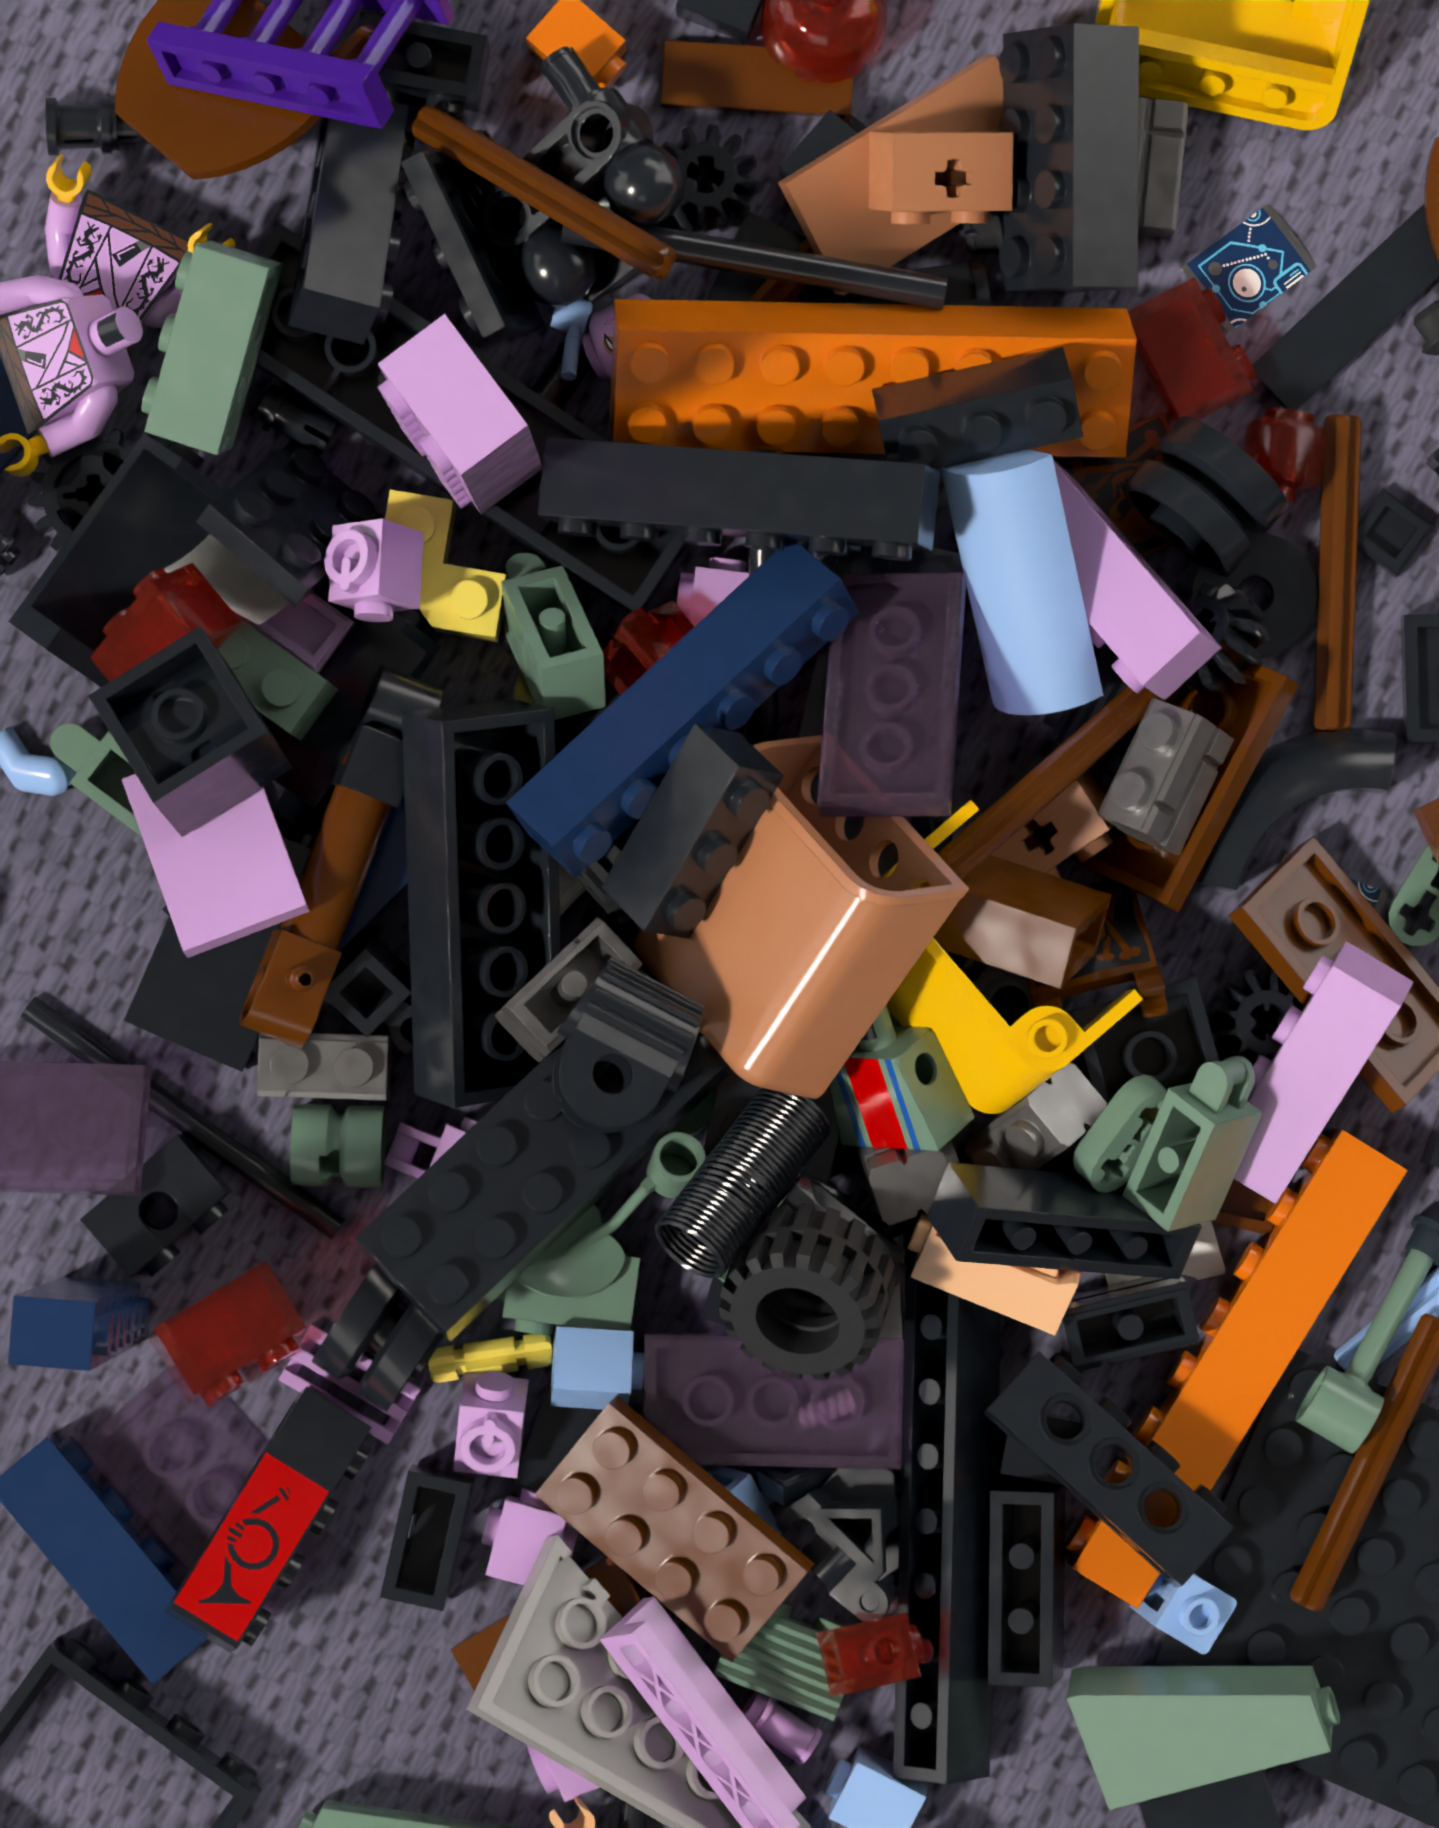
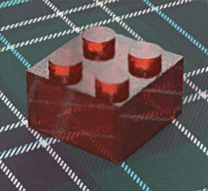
M264 1261L155 1327L149 1341L188 1405L203 1398L209 1408L241 1388L240 1385L244 1383V1380L240 1374L255 1365H258L262 1373L265 1374L296 1355L295 1352L300 1349L296 1340L300 1338L306 1326L268 1263Z

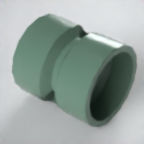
M294 1104L290 1145L292 1185L329 1186L334 1177H340L346 1187L383 1188L386 1151L385 1106L349 1105L343 1114H337L331 1104Z

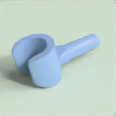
M583 298L568 306L555 307L551 321V327L567 333L560 374L561 378L567 381L576 379L583 335L589 332V318L593 306L590 301Z

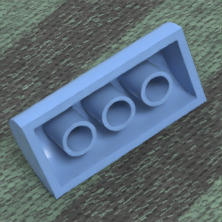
M1026 449L941 468L994 707L1008 714L1041 715L1072 709L1102 697L1101 681L1052 455Z

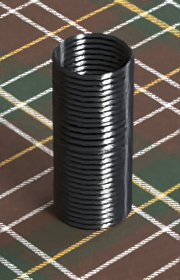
M760 1088L655 1224L656 1238L668 1255L682 1267L696 1275L706 1278L722 1277L830 1135V1124L823 1110L811 1098Z

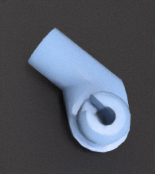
M12 726L0 731V766L16 789L28 793L56 796L66 792L67 786L72 785L69 782L77 772L56 756L52 758L30 754Z

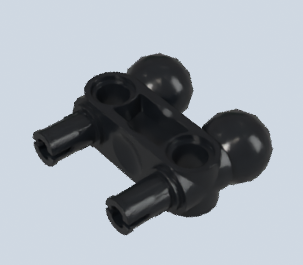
M562 47L554 51L542 62L540 70L567 106L569 112L523 159L597 203L606 196L610 209L632 224L638 226L655 225L672 216L683 200L685 177L679 161L663 148L653 144L652 124L648 115L639 106L627 103L617 89L601 88L573 47ZM611 123L613 138L608 146L605 133L608 124ZM476 130L480 134L494 141L487 130ZM466 167L483 192L478 205L479 225L482 232L492 244L506 248L512 259L517 261L516 273L523 291L535 301L552 308L568 306L585 297L596 279L597 259L593 248L562 243V224ZM522 205L526 216L523 227H521L519 222V213Z

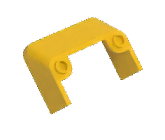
M1099 0L1094 24L1139 27V96L1185 102L1190 107L1298 130H1316L1328 125L1336 116L1370 0Z
M972 800L968 801L924 840L934 849L974 815L979 808ZM897 864L888 870L882 878L889 877L894 872ZM926 881L922 883L917 889L932 886L930 882ZM933 938L886 1005L889 1013L900 1026L927 1027L933 1031L969 1105L983 1113L997 1114L1012 1108L1064 1068L1143 999L1135 989L1126 990L1082 1029L1068 1013L1053 1006L1033 1008L1009 1026Z

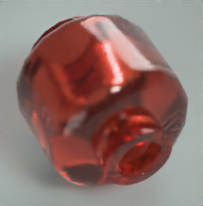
M1269 407L1265 408L1264 417L1253 419L1247 424L1242 450L1252 457L1274 479L1285 494L1288 504H1295L1297 493H1308L1320 486L1327 435L1321 427L1314 424L1315 415L1288 408Z

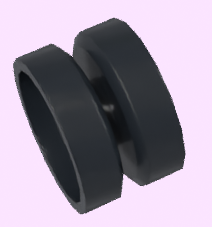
M1182 416L1158 443L1164 462L1146 459L1121 488L1125 498L1137 514L1170 545L1197 565L1213 574L1227 578L1252 550L1246 531L1264 534L1289 505L1285 494L1274 479L1238 445L1207 424L1195 418Z
M374 1264L329 1331L312 1359V1363L337 1380H340L351 1374L366 1351L376 1357L360 1381V1395L387 1412L408 1380L412 1379L415 1381L443 1340L444 1335L412 1302L408 1305L400 1300L404 1294Z

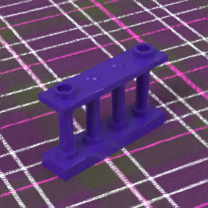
M212 0L196 26L184 27L159 21L146 41L169 85L383 129L394 108L378 74L413 18L449 25L454 17V13L448 0H326L331 1V4L304 46L292 49L277 46L275 43L303 0H272L249 37L241 38L223 35L222 32L244 0ZM359 7L386 12L356 59L346 60L328 56Z

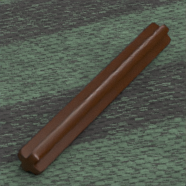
M430 105L424 106L419 110L417 119L412 124V133L416 138L649 277L663 279L668 275L671 266L676 260V251L673 247L442 110Z
M1349 414L1326 416L1323 424L1313 724L1316 729L1332 731L1350 729L1352 725L1362 420L1358 416Z
M1127 686L940 850L938 855L961 880L966 878L1140 724L1152 698L1165 701L1147 688L1142 689L1137 694Z
M1425 1313L1420 1317L1383 1395L1384 1404L1369 1434L1358 1448L1292 1587L1290 1598L1295 1603L1309 1610L1320 1612L1324 1609L1439 1366V1317Z

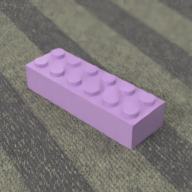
M445 314L378 363L386 381L377 388L387 402L386 404L391 409L400 428L422 457L427 456L439 480L461 509L472 502L480 514H482L542 469L543 466L527 423Z

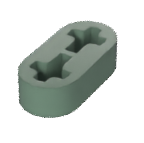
M1428 844L1420 852L1389 903L1386 912V924L1399 940L1409 947L1425 946L1434 942L1439 937V890L1430 885L1439 870V866L1432 860L1433 853ZM1426 892L1434 897L1425 913V917L1432 922L1431 928L1428 931L1416 929L1412 935H1408L1403 931L1406 919L1399 914L1400 909L1403 905L1411 908L1415 907Z
M1141 1075L1126 1082L1111 1099L1074 1152L1073 1165L1075 1170L1098 1192L1107 1193L1120 1188L1129 1180L1168 1091L1153 1076Z

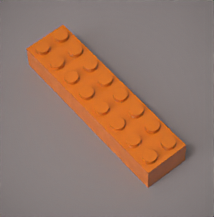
M614 299L610 394L612 442L748 452L755 449H777L783 452L886 454L872 389L1063 347L1073 380L1084 437L1030 449L1051 454L1054 457L1126 458L1137 338L1127 308L943 305V309L914 304Z

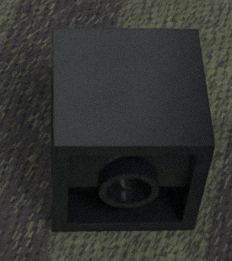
M201 625L88 695L150 799L181 837L293 768L230 665Z

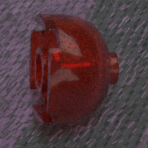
M763 0L761 36L769 56L777 64L780 60L785 66L794 69L796 77L807 82L836 83L857 76L867 68V62L876 55L877 51L879 50L880 52L886 37L888 7L886 0Z

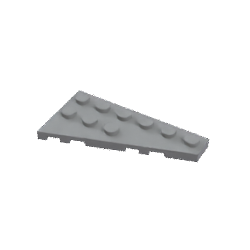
M558 1535L546 1537L466 1710L669 1828H742L599 1640L623 1618L607 1600L610 1597L608 1592L595 1578L589 1579L571 1559L569 1555L572 1551ZM797 1809L792 1812L800 1823L797 1828H812Z

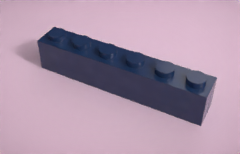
M787 540L784 545V551H775L506 802L527 834L575 878L591 863L601 859L607 853L611 844L642 817L695 723L727 731L740 728L751 718L754 710L781 685L790 682L798 674L803 664L828 641L837 638L845 630L849 621L859 611L841 578L797 541Z
M65 1276L16 1294L13 1297L8 1364L91 1371L134 1347L135 1340H139L140 1336H146L149 1323L150 1299L139 1297L140 1283Z

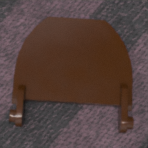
M158 0L138 26L125 52L116 84L115 113L192 180L220 177L259 164L294 143L321 118V116L169 85L146 41L159 21L184 27L196 26L212 0ZM244 0L222 34L238 38L249 37L267 7L259 0ZM287 25L275 45L292 49L302 48L307 39L290 25ZM364 25L358 28L331 57L346 60L356 59L376 27Z

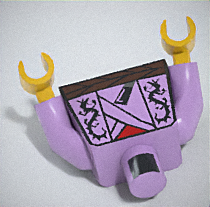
M60 154L49 167L46 174V182L52 191L45 225L50 274L55 279L75 283L81 289L84 296L103 294L110 300L113 311L122 306L130 308L139 317L143 334L148 327L162 328L167 316L170 313L175 315L177 313L183 290L176 289L175 280L181 259L186 251L193 253L196 244L207 241L208 232L212 229L213 224H206L188 239L87 189L82 199L79 192L89 181L92 175V166L87 161H84L78 170L77 180L70 179L65 176L61 169L64 155ZM232 238L223 243L233 248L236 247L235 241Z
M35 275L0 282V355L27 433H39L38 436L29 440L16 433H9L0 437V454L9 452L17 446L24 447L22 460L17 464L8 466L4 469L5 471L18 477L30 475L38 465L39 456L48 452L51 457H54L101 434L118 403V393L133 382L135 372L126 348L139 342L143 335L141 321L133 310L122 306L113 311L110 300L103 294L84 296L81 289L75 283L48 276Z

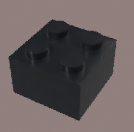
M1196 977L1165 984V997L1169 1009L1167 1014L1144 1018L1139 1002L1078 1055L1084 1076L1107 1102L1106 1105L1109 1104L1117 1091L1134 1077L1141 1075L1153 1076L1168 1090V1088L1193 1083L1201 1065L1207 1062L1219 1061ZM1115 999L1067 1011L1066 1013L1082 1029Z

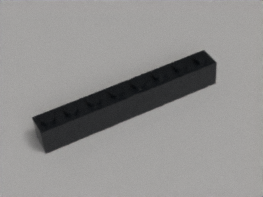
M915 1260L906 1261L908 1270L905 1283L893 1777L951 1784L990 1777L992 1685H988L990 1490L997 1486L998 1426L984 1415L983 1412L999 1395L1001 1314L911 1278Z

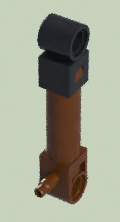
M383 664L377 670L360 710L358 718L360 725L353 727L331 785L336 787L299 878V884L310 912L282 922L280 929L274 928L245 1000L240 1016V1026L299 1049L306 1043L342 953L337 951L386 825L393 808H400L405 795L402 712L439 708L443 694L442 688Z

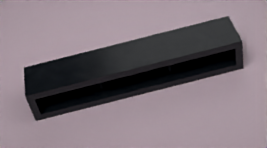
M546 437L538 515L558 523V533L571 536L596 537L597 526L620 528V538L636 541L657 542L659 540V531L683 532L682 542L693 545L721 546L723 535L746 537L745 547L758 550L784 551L785 540L809 542L808 552L816 554L847 556L848 545L873 547L872 557L910 561L912 550L932 551L940 472L926 464Z

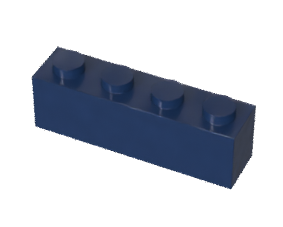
M54 1432L0 1476V1502L148 1680L154 1684L207 1639L164 1613L181 1585L169 1570L176 1564L171 1553L153 1534L145 1540L128 1521L135 1515L128 1501L112 1485L102 1490L87 1472L94 1463L84 1448L72 1436H68L65 1440L61 1441Z

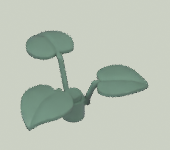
M715 1089L666 1136L658 1141L647 1166V1178L642 1180L639 1188L610 1220L603 1224L599 1210L593 1205L515 1280L538 1294L559 1299L590 1297L609 1287L618 1277L625 1262L622 1247L609 1234L616 1231L651 1192L656 1191L664 1197L676 1198L705 1161L704 1149L693 1136L698 1134L710 1121L716 1096ZM728 1270L726 1271V1273H725L722 1277H720V1278H718V1279H720L721 1281L724 1282L725 1279H726Z

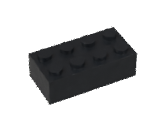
M1072 23L1003 34V50L999 61L1000 74L1003 78V115L1000 120L999 132H1013L1012 211H1003L1004 241L999 253V265L1003 273V292L1074 293L1138 288L1139 27Z

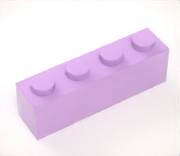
M1053 460L1092 643L1097 648L1106 643L1119 658L1111 665L1112 668L1134 692L1138 694L1142 689L1147 688L1165 701L1222 647L1069 471Z
M1347 941L1334 961L1324 955L1321 956L1303 986L1304 990L1313 994L1303 1011L1293 1005L1290 1006L1272 1036V1039L1281 1044L1280 1048L1272 1060L1260 1055L1253 1066L1255 1083L1247 1101L1263 1112L1234 1177L1235 1180L1273 1203H1277L1399 1011L1414 981Z

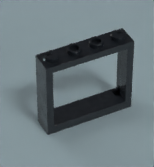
M73 1638L66 1645L58 1639H55L48 1645L0 1712L1 1747L53 1674L59 1669L233 1796L211 1828H235L262 1790L260 1786L253 1782L257 1772L247 1762L228 1751L222 1758L214 1754L201 1744L206 1735L196 1725L179 1714H174L170 1721L149 1706L154 1697L144 1687L126 1676H122L118 1683L97 1668L102 1659L89 1647Z

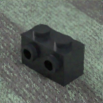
M361 12L358 28L364 25L377 27L383 16ZM412 21L378 73L390 101L400 103L401 98L426 102L425 106L430 105L438 108L453 118H462L464 110L479 112L491 51L488 36Z

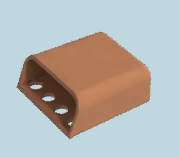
M827 734L766 741L753 745L784 777L770 799L767 809L759 818L738 854L734 866L727 873L709 904L703 919L689 939L646 932L641 928L634 939V951L658 982L705 1006L699 1031L739 1077L760 1088L816 1099L825 1092L949 914L969 890L967 885ZM825 768L830 778L829 790L822 801L815 804L811 798V783L814 776ZM859 805L864 815L863 827L858 836L849 841L844 832L845 819L851 809ZM894 843L898 850V864L894 872L889 877L883 879L878 869L879 857L887 845ZM926 881L930 882L932 886L917 889L922 883Z

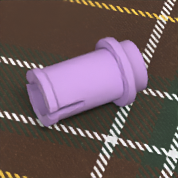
M755 1691L742 1708V1713L765 1742L794 1760L795 1764L801 1766L810 1757L819 1743L822 1730L814 1728L776 1702L777 1699Z

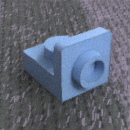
M1195 1573L1183 1586L1176 1588L1159 1574L1139 1608L1137 1609L1132 1605H1129V1607L1158 1629L1200 1654H1206L1234 1611L1237 1601Z

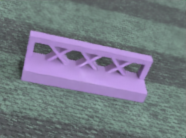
M654 1596L643 1598L599 1639L742 1828H797L800 1823L792 1812L807 1797Z

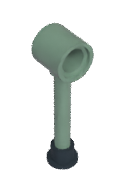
M1415 1215L1413 1217L1411 1225L1415 1229L1405 1246L1409 1254L1345 1373L1338 1372L1327 1365L1313 1382L1295 1418L1296 1422L1351 1454L1356 1452L1369 1434L1384 1404V1398L1374 1393L1368 1384L1432 1265H1439V1222L1426 1216Z

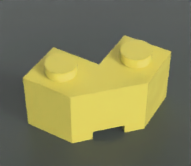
M390 489L385 519L424 533L419 610L435 632L498 643L503 617L501 581L507 580V575L447 564L457 509L454 500Z

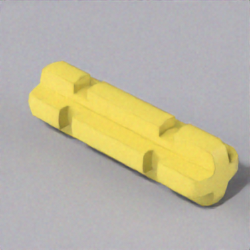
M530 1333L524 1334L523 1340L515 1341L514 1336L464 1343L463 1349L455 1350L454 1345L437 1347L428 1361L430 1376L433 1382L441 1383L458 1380L459 1375L465 1374V1372L481 1374L488 1371L508 1373L518 1371L519 1366L527 1365L528 1369L548 1367L552 1364L553 1359L552 1340L549 1335Z

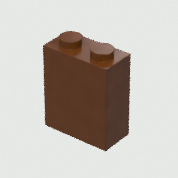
M991 855L962 880L969 890L959 900L933 937L946 951L1061 989L1096 955L1111 894Z

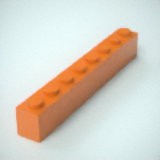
M1333 1127L1328 1137L1320 1133L1300 1165L1307 1169L1297 1188L1295 1191H1292L1286 1187L1277 1203H1274L1268 1212L1266 1220L1275 1225L1272 1232L1266 1236L1261 1246L1251 1242L1245 1249L1233 1270V1275L1240 1278L1228 1300L1218 1296L1211 1304L1199 1326V1329L1207 1333L1194 1355L1187 1351L1180 1355L1166 1379V1384L1173 1388L1160 1410L1153 1405L1146 1410L1133 1432V1436L1145 1447L1153 1440L1170 1453L1181 1465L1174 1474L1193 1491L1200 1484L1211 1491L1408 1171L1342 1129ZM1117 1460L1106 1474L1104 1481L1109 1483H1120L1123 1481L1128 1473V1462L1125 1464ZM1157 1490L1152 1491L1145 1499L1144 1514L1147 1520L1154 1526L1166 1528L1172 1524L1176 1517V1503L1168 1493ZM1084 1514L1074 1526L1065 1543V1548L1072 1551L1066 1562L1073 1570L1137 1609L1159 1576V1573L1096 1515L1092 1519Z

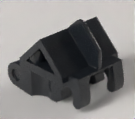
M840 1467L823 1486L814 1489L786 1508L777 1519L776 1526L780 1531L786 1532L794 1528L798 1520H808L814 1525L815 1537L812 1542L802 1548V1553L814 1563L810 1570L822 1580L829 1594L858 1619L864 1622L878 1621L888 1613L891 1604L897 1605L900 1491H896L895 1474L887 1467Z

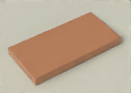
M986 54L778 182L814 254L891 267L960 224L950 223L951 211L930 212V224H892L891 212L868 209L869 131L999 132L1000 120L1003 115V78L1000 74L999 61L996 55ZM946 171L935 172V184L946 183ZM833 290L836 295L844 296L848 294L846 292Z

